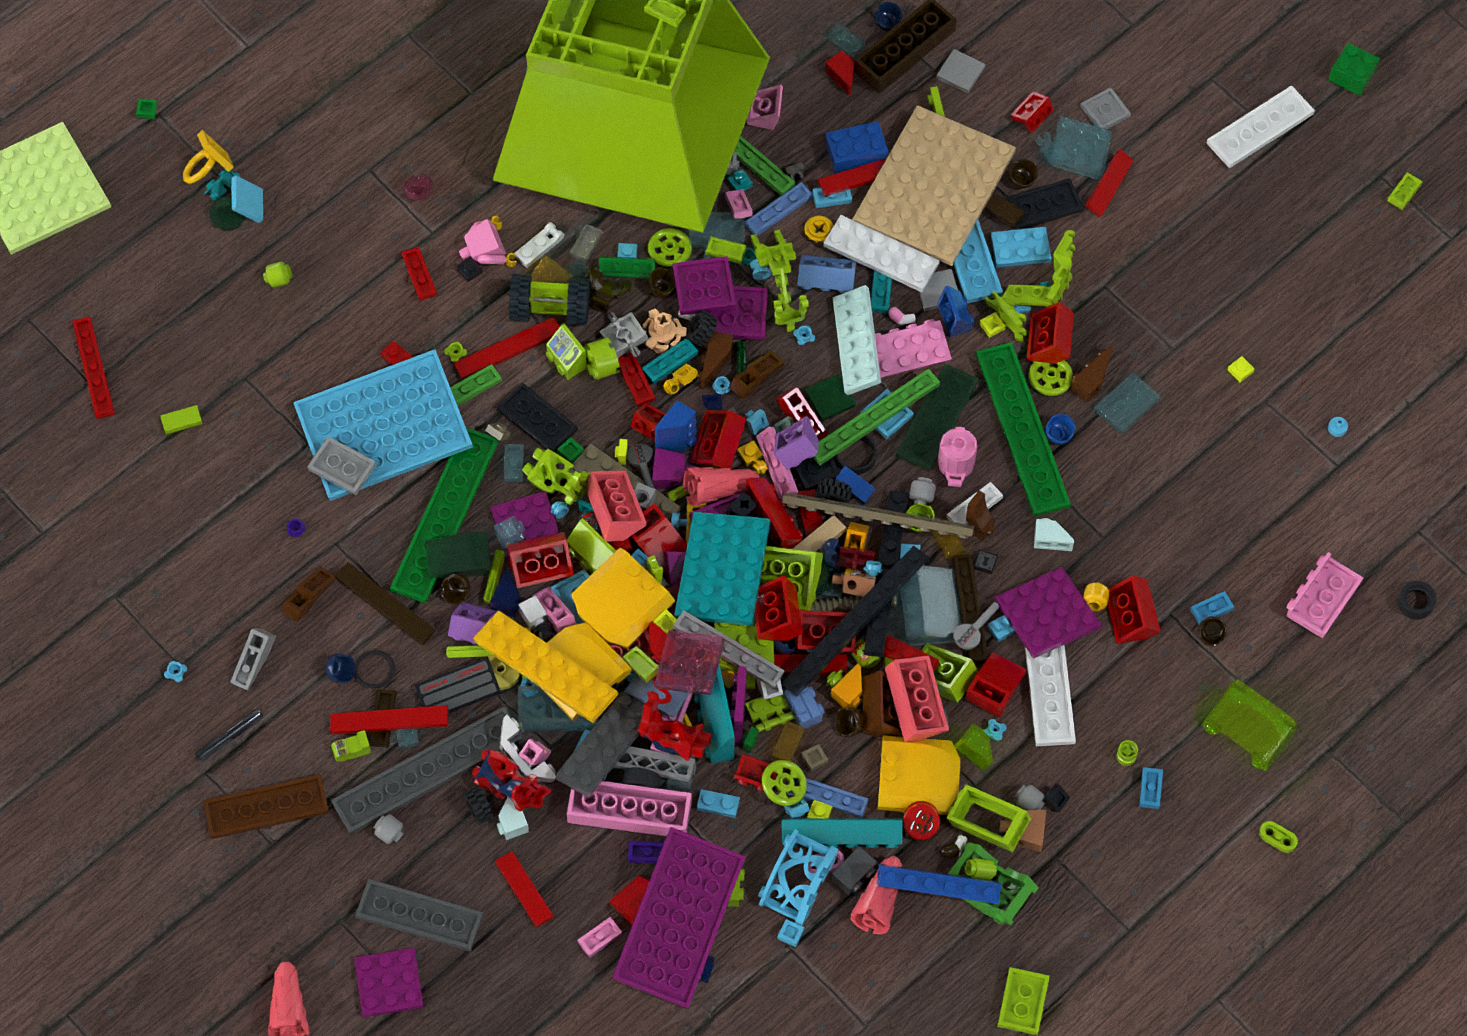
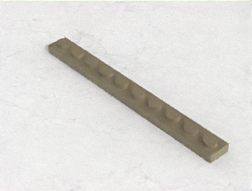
M789 492L783 495L782 503H786L791 508L803 506L809 511L820 509L825 510L824 513L835 515L837 512L842 513L844 517L848 518L859 516L865 521H874L876 519L881 520V523L887 525L898 523L904 528H911V526L919 527L921 531L938 530V533L943 535L954 533L960 538L972 537L975 527L969 524Z

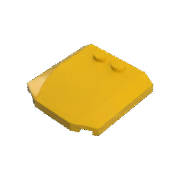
M619 548L571 595L578 616L584 622H587L606 643L616 644L625 649H628L649 628L651 621H654L665 609L668 610L675 604L672 595L622 548Z
M587 622L566 627L547 642V644L609 686H612L614 683H620L632 672V668ZM543 690L572 721L580 716L573 709Z
M883 735L878 810L904 812L913 802L927 801L937 808L939 815H947L950 807L956 802L959 793L960 757L952 741L923 739L904 742L903 737Z

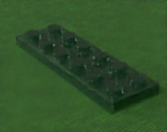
M944 364L937 377L940 381V386L928 393L896 452V457L929 472L938 458L943 435L954 428L979 381V378L947 364Z

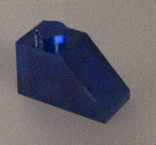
M506 569L490 603L491 610H499L513 618L515 612H519L518 604L522 603V601H520V593L510 570Z

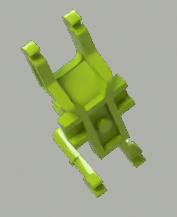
M780 230L774 231L778 245L767 247L763 243L760 244L756 234L751 235L752 246L759 266L769 265L772 275L775 276L776 285L780 287L781 293L778 294V300L773 301L775 323L777 325L786 324L787 332H792L795 330V322L805 319V313L807 312V307H809L806 295L799 296V310L789 306L791 297L786 289L788 278L785 273L791 272L789 261L796 259L792 243H786V239L783 238Z
M1067 230L1064 233L1053 254L1055 271L1052 277L1054 281L1053 286L1009 285L1002 297L995 291L992 292L994 300H990L987 296L985 297V303L996 311L1005 326L1014 333L1016 341L1023 342V336L1027 335V330L1022 328L1023 322L1026 321V316L1018 313L1013 306L1032 305L1048 307L1057 303L1058 300L1062 301L1064 290L1069 289V282L1072 280L1070 272L1072 268V251H1075V245L1072 244V237H1075L1073 230Z

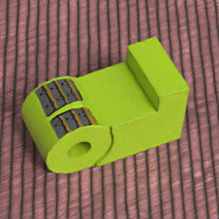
M365 730L357 732L358 735L335 741L331 745L336 761L351 760L371 753Z

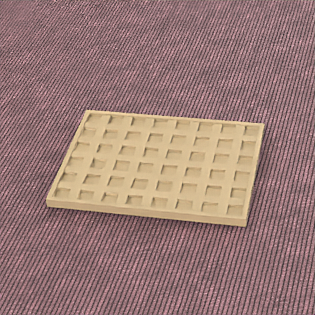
M917 105L852 220L952 266L1011 161L1016 147Z

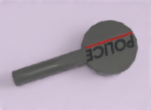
M636 444L628 450L627 459L631 465L640 467L645 485L655 489L647 466L653 459V450L647 444Z

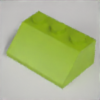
M583 518L578 522L567 539L570 556L572 558L575 557L579 561L580 566L586 571L589 570L592 574L616 552Z

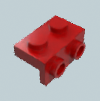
M742 754L737 772L733 778L738 779L737 783L748 786L749 783L756 785L757 790L764 792L762 775L770 763ZM772 772L770 778L775 780L778 774Z

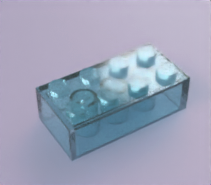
M518 686V724L520 732L585 731V729L591 731L598 723V718L594 723H591L581 715L572 721L539 686Z

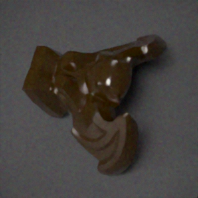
M591 268L587 272L590 288L595 291L591 308L606 314L613 299L618 300L625 293H630L632 289V283L628 280H623L621 285H616L609 280H602L603 272L598 268Z

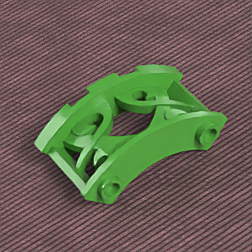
M967 843L964 847L965 851L948 874L958 875L961 870L965 871V864L970 857L972 859L993 860L997 867L996 876L999 877L998 882L1002 885L1006 882L1011 884L1008 887L1006 886L1008 891L1001 885L999 904L968 899L963 900L982 913L992 917L997 923L1012 925L1013 917L1031 893L1035 894L1039 887L1028 875L1019 873L1009 867L1005 870L1003 867L998 866L997 863L999 861L980 845ZM1007 899H1009L1010 901H1012V902L1009 904L1008 907H1007V901H1006ZM1005 906L1007 909L1003 911L1002 909H999V907Z

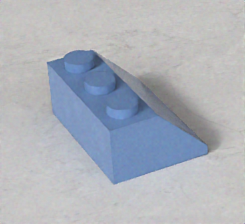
M801 255L797 286H801L803 289L815 287L820 288L822 291L834 289L840 293L851 291L854 288L856 261Z

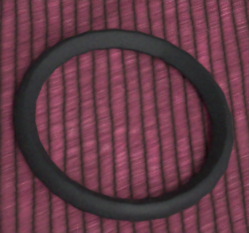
M379 650L367 651L355 662L354 676L361 685L367 688L376 689L387 685L395 673V665L392 658ZM372 654L382 655L391 665L389 677L384 682L376 685L365 683L358 675L359 663L363 658Z

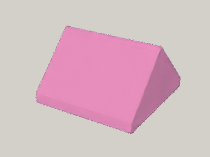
M782 85L757 91L747 117L748 125L774 130L780 118Z

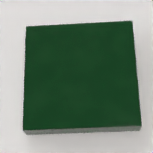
M839 374L805 389L808 399L822 422L856 406L851 395H847L844 392L843 381Z

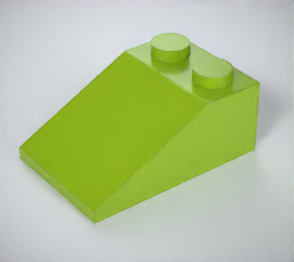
M927 643L921 651L939 659V664L934 670V676L940 696L958 703L978 673L973 660Z

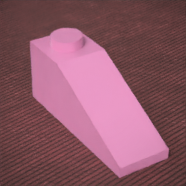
M549 586L532 595V597L536 595L547 613L548 622L552 624V628L557 634L566 627L577 625L574 615Z

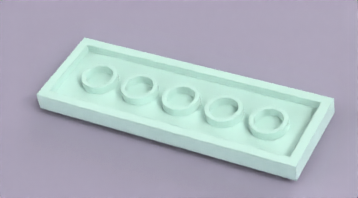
M864 285L833 297L844 392L847 395L881 383L869 288Z

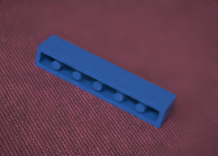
M880 863L876 882L878 886L994 904H999L1002 885L998 881Z

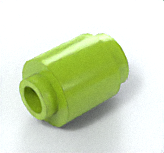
M973 858L967 861L965 872L967 876L972 878L991 880L996 875L997 867L993 860Z

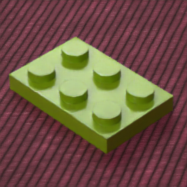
M1010 967L997 1027L1038 1036L1050 976Z

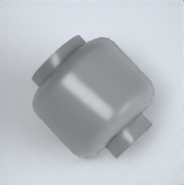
M918 477L917 480L911 483L909 497L915 501V505L918 503L925 505L926 503H931L934 500L936 486L932 483L931 479Z
M1023 785L1015 795L1016 805L1023 810H1041L1045 805L1042 802L1044 794L1033 785Z
M390 814L382 815L373 827L375 828V835L386 844H390L393 841L397 843L404 834L401 831L403 824Z

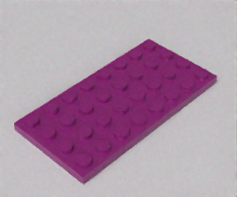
M670 827L612 979L688 1009L744 863L745 856Z

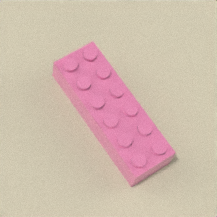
M602 781L588 798L571 788L567 822L667 836L670 827L687 833L692 793Z

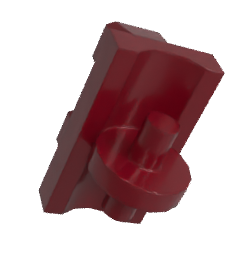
M841 546L838 566L852 568V570H864L866 561H874L875 551Z

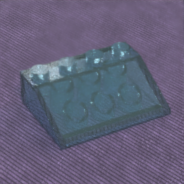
M923 565L899 590L905 643L912 646L925 645L927 643L954 642V631L961 625L954 569Z

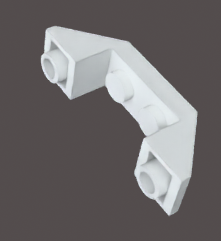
M506 715L502 721L499 749L509 759L519 765L517 771H519L521 776L528 777L530 774L539 777L538 781L552 783L556 778V771L551 764L547 765L543 761L531 770V764L519 756L517 746L513 742L509 743L518 734L519 724L513 717L510 719Z

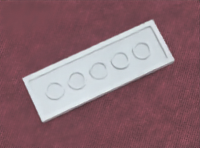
M1290 86L1208 138L1207 144L1228 168H1231L1314 115L1315 110L1293 86Z
M842 215L838 218L823 246L920 292L924 291L940 261Z
M1065 645L1034 659L1025 647L1036 747L1075 744Z

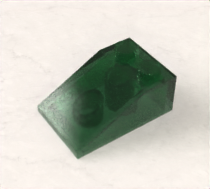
M467 532L425 541L429 578H445L453 573L462 574L465 577L486 576L491 569L487 532Z

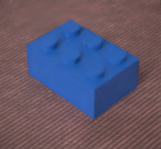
M878 121L825 133V146L834 174L888 158V149Z

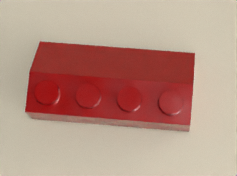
M766 478L746 479V494L752 496L758 504L755 513L758 518L770 519L768 535L775 547L793 549L804 540V537L799 529L796 530L791 514L786 513L785 504L782 503L783 500L778 499L776 496L777 492L772 483L769 484Z

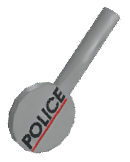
M993 602L973 625L962 624L955 629L953 639L958 647L969 650L979 644L981 637L979 629L999 608L996 602Z

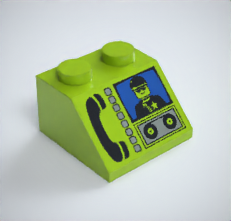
M565 324L561 325L546 344V356L551 362L554 361L558 372L562 376L565 375L569 380L587 369L586 350Z

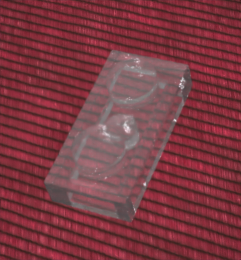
M585 224L570 252V257L587 263L602 235V230Z

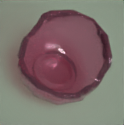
M422 174L420 177L412 175L409 180L405 181L403 190L406 196L412 200H424L429 197L433 182L426 174Z

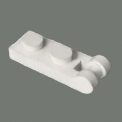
M550 222L540 233L514 253L515 258L528 268L558 244L565 234L561 230L558 231L556 226Z

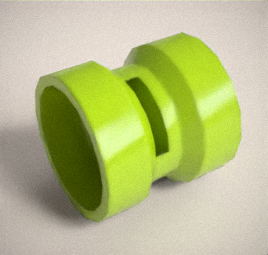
M1126 740L1119 745L1117 760L1120 764L1130 766L1135 762L1138 753L1136 743Z

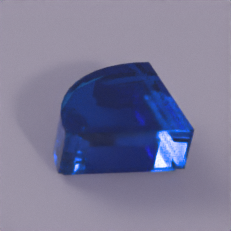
M721 394L702 396L703 404L708 410H723Z
M708 955L701 974V981L708 983L715 957Z

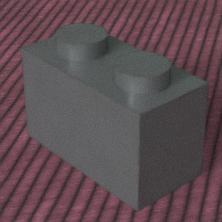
M859 846L832 873L831 881L848 896L853 892L857 893L862 888L863 882L867 878L871 879L877 872V861Z

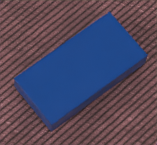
M844 466L834 479V481L837 479L839 482H845V485H850L852 488L851 496L862 504L866 503L875 490L873 486L847 466Z

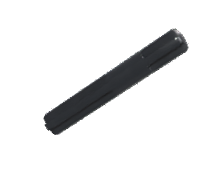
M253 710L195 753L196 758L200 762L205 761L263 718L260 710Z

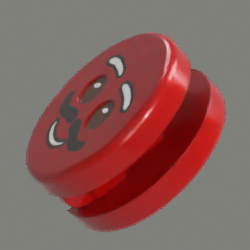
M916 801L910 804L903 814V826L906 833L917 840H926L933 837L940 826V815L937 808L927 801Z

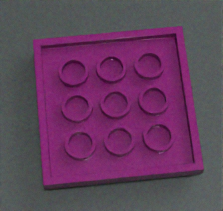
M1062 567L995 596V602L999 605L1000 610L1033 659L1101 629L1100 621Z

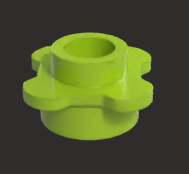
M454 342L445 349V354L450 356L452 362H457L459 358L467 355V350L463 349L459 342Z
M843 671L832 672L827 677L828 684L826 686L833 688L843 678Z

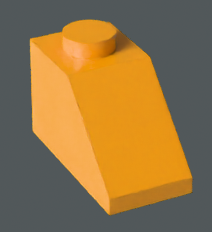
M850 522L844 547L864 550L869 526Z
M859 664L852 668L831 689V698L843 708H857L862 701L861 666Z

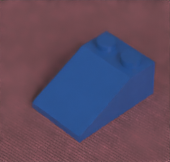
M945 286L937 305L949 338L970 332L974 319L972 314H969L967 311L968 303L966 298L962 297L960 291L950 286Z

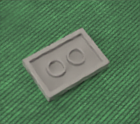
M327 437L307 468L309 471L357 495L377 464L374 460Z

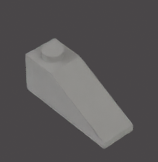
M261 628L251 629L230 683L245 690L250 689L268 657L277 635Z

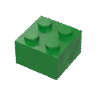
M1347 43L1332 67L1328 80L1361 96L1375 74L1380 58Z

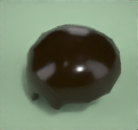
M1028 159L1017 160L1009 171L1010 182L1015 187L1021 189L1033 185L1038 177L1037 166Z
M657 268L651 272L648 282L650 291L660 298L672 295L676 290L674 277L670 275V271L665 268Z
M458 573L447 575L441 584L443 590L442 597L448 603L455 605L462 604L467 599L471 589L469 580L464 575Z
M1215 616L1204 618L1200 622L1197 631L1199 639L1208 646H1217L1226 638L1227 627L1225 622Z
M855 707L840 708L835 715V726L841 736H855L862 731L864 718L861 711Z

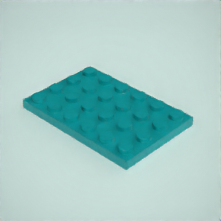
M693 512L674 614L676 619L679 618L684 610L701 621L753 625L770 519Z

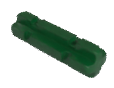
M745 341L736 342L737 375L747 368Z

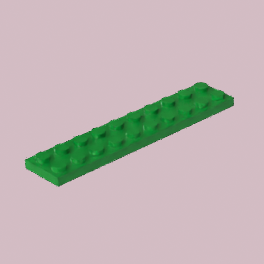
M1012 342L976 351L979 366L1033 516L1036 517L1070 508L1071 504Z
M469 428L466 429L473 448L450 456L390 587L391 592L427 604L499 444V440L495 437Z

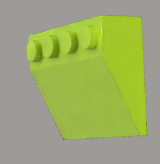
M766 546L760 585L785 575L796 586L799 609L810 611L821 574L823 553Z

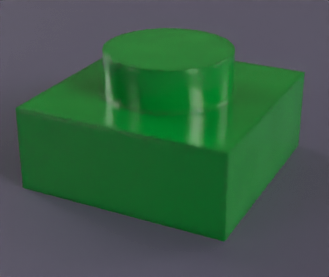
M138 99L137 118L155 119L158 105L157 100Z
M570 437L557 449V452L564 459L573 463L584 452V448Z
M751 726L750 731L744 733L742 738L744 751L752 752L759 737V729Z

